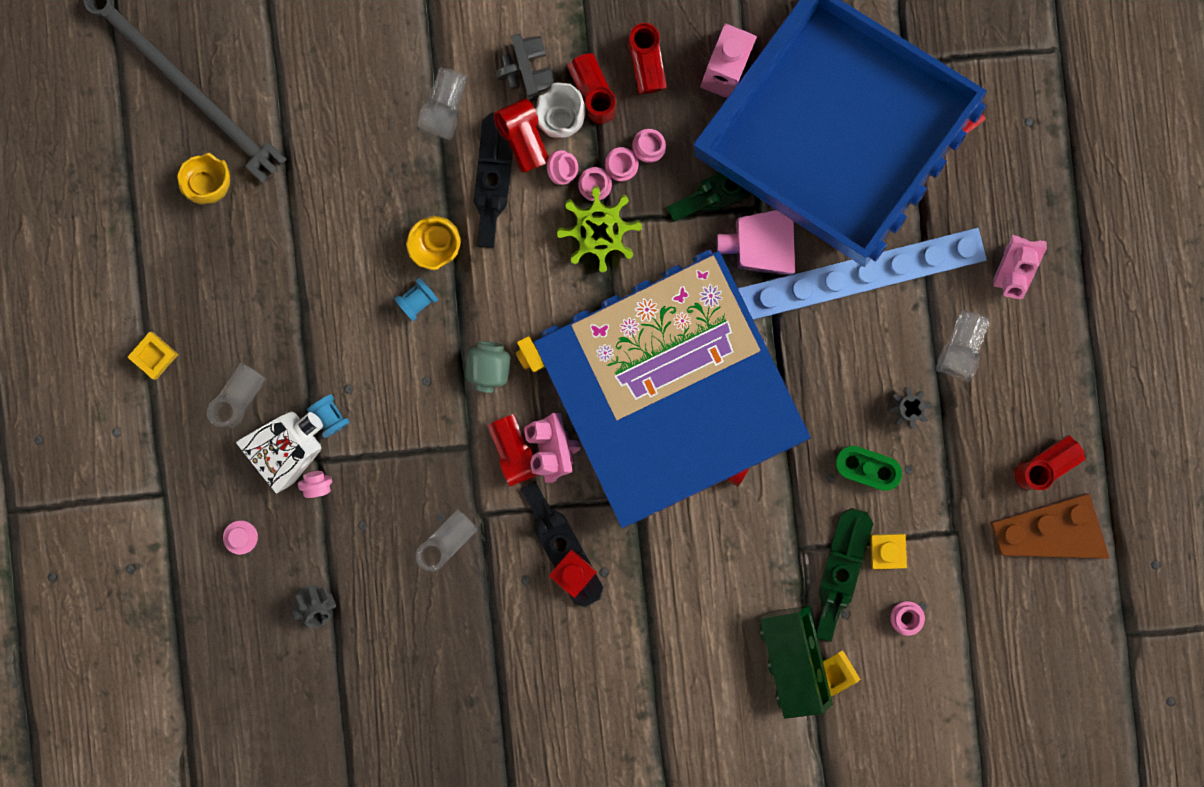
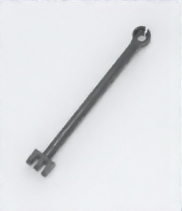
M84 0L85 8L91 14L97 17H105L252 158L245 167L263 184L268 178L259 168L264 165L273 174L277 168L268 159L273 155L274 159L281 164L287 160L269 142L262 149L253 142L114 8V0H106V6L103 9H97V1Z

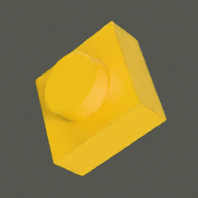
M149 332L130 353L128 358L149 377L157 380L179 354L154 332Z
M530 336L517 342L520 350L515 353L525 370L531 368L533 373H536L545 368V364Z
M870 534L871 568H907L906 534Z
M843 650L823 661L831 697L861 680Z

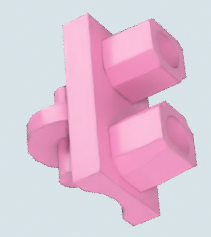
M1012 235L1009 244L1005 247L1004 256L993 279V286L1003 288V295L1005 297L1023 299L1046 252L1047 242L1041 240L1032 242Z
M552 413L543 420L534 421L524 428L526 441L538 443L539 452L534 454L530 461L532 473L544 475L545 483H554L557 481V478L573 472L572 464L574 462L572 454L580 450V443L577 440H569L568 432L564 430L561 413Z

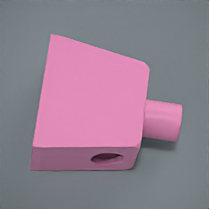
M724 24L700 88L728 98L740 80L757 36L729 24ZM715 76H721L728 80V82L721 81Z
M777 210L738 218L736 221V234H717V251H720L721 254H737V269L784 276L793 275L795 273L794 221Z

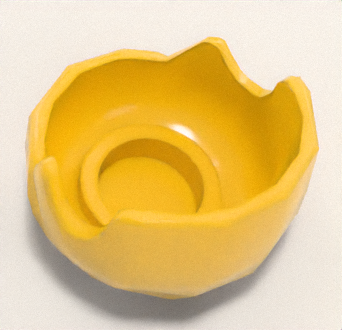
M211 153L191 157L182 163L177 175L181 193L190 201L200 205L216 203L226 195L230 187V172L225 160L221 161Z
M429 216L421 219L412 227L408 235L406 247L409 257L419 267L438 270L457 256L461 239L457 227L450 220L438 216Z

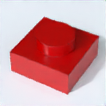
M570 549L552 570L549 577L575 598L597 573V570Z

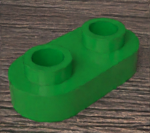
M849 445L841 448L834 460L835 468L842 477L878 490H892L902 480V468L895 459L859 446ZM849 456H854L857 460L856 466L852 469L846 466V459ZM881 467H886L889 472L888 477L884 480L878 477V470Z

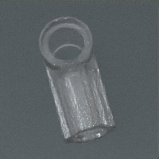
M448 68L439 69L429 102H425L422 107L417 131L451 141L459 119V112L457 111L468 81L467 76Z
M961 310L951 339L941 351L936 370L965 382H971L980 363V354L978 353L990 319L975 312Z
M241 362L218 397L209 403L207 407L209 421L213 425L225 429L237 427L242 422L245 411L267 378ZM225 404H230L233 409V415L229 421L222 422L218 416L219 409Z
M457 509L419 546L416 551L418 565L425 571L430 572L441 569L479 529L466 515ZM429 546H435L441 552V560L437 565H429L424 560V551Z

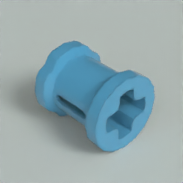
M418 278L416 280L417 284L403 296L397 295L394 298L413 322L417 319L416 315L431 302L436 303L439 300L421 278Z
M332 394L320 399L307 408L308 413L312 412L320 418L323 424L322 429L324 432L322 436L324 439L350 424L349 419L343 418L334 404Z

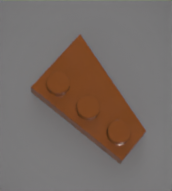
M1089 493L990 522L1000 555L1110 559Z

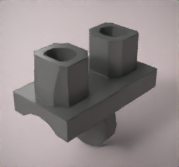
M521 33L512 35L511 38L518 64H513L511 54L503 55L501 59L504 67L495 72L497 80H508L510 90H514L520 87L517 77L522 75L529 101L537 100L538 93L551 89L554 83L550 67L531 71L529 64L531 60L546 56L541 36L522 39Z

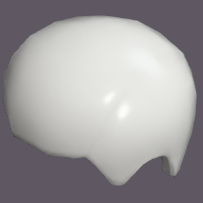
M553 83L547 93L539 95L535 110L539 121L538 127L549 137H569L576 133L583 125L586 107L580 91L571 84Z

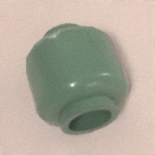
M478 341L477 346L468 349L464 375L467 381L475 384V390L492 393L495 387H500L507 383L511 356L504 350V345L490 341Z

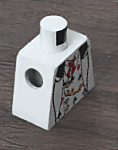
M289 412L243 437L236 444L277 494L293 485L321 451V445L313 435L322 429L323 424L320 418L312 412L306 414L301 420L296 413Z

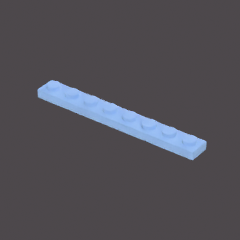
M979 228L884 251L876 262L870 259L865 267L853 260L738 288L753 320L984 262L987 259Z

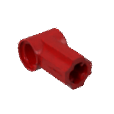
M650 23L637 24L632 28L628 38V49L631 53L638 95L657 93L667 89L659 45L660 35L656 27ZM640 33H645L651 37L652 46L642 49L636 45L634 37Z
M582 54L566 65L576 88L582 95L589 119L596 124H606L614 118L616 113L615 94L609 88L594 54ZM604 99L609 102L610 106L607 110L600 112L594 110L592 104L596 100Z
M522 99L494 112L496 128L500 135L509 141L522 173L547 163L549 156L536 128L539 123L534 106L528 99Z
M515 414L488 424L493 443L500 455L499 463L509 486H514L538 476V474L532 473L530 461L534 453L531 447L527 446Z
M1066 435L1032 459L1021 462L1016 467L1015 480L1025 490L1048 489L1056 479L1086 460L1084 450L1071 435ZM1034 466L1040 472V479L1036 484H1033L1029 478V472Z

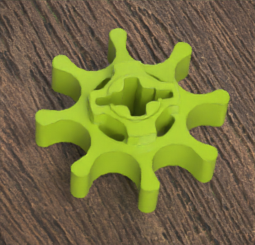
M595 185L591 189L594 201L588 208L577 207L571 199L566 201V209L576 214L577 222L571 228L559 227L557 229V236L559 238L573 236L579 241L580 246L578 250L571 254V262L573 264H577L584 253L592 252L599 257V271L606 272L605 256L608 252L619 250L627 259L633 257L632 249L624 246L622 243V236L629 230L640 231L642 224L639 220L625 222L619 217V211L629 202L627 195L622 194L615 205L606 206L599 200L600 188ZM590 221L598 226L603 222L606 223L605 230L609 237L600 232L596 236L593 235V226L590 224ZM614 223L618 224L617 232L613 231ZM581 226H584L586 229L584 235L581 234Z

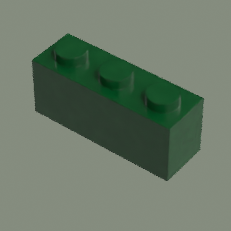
M810 605L768 613L760 618V635L763 642L767 645L769 654L768 669L775 679L777 687L776 702L778 707L782 709L784 719L823 714L833 705Z

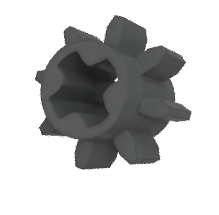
M904 387V396L891 395L895 403L892 408L887 409V412L895 413L897 416L894 422L895 425H900L907 421L908 428L915 429L916 420L928 421L924 413L925 409L932 407V404L924 403L921 399L924 396V391H919L912 395L910 387ZM904 402H914L912 406L915 411L914 414H904L906 412V407L903 405Z
M310 585L302 588L294 596L296 604L290 606L295 620H300L302 626L307 625L310 628H317L325 625L332 617L330 609L335 608L336 604L332 594H327L325 587L320 588L316 585Z

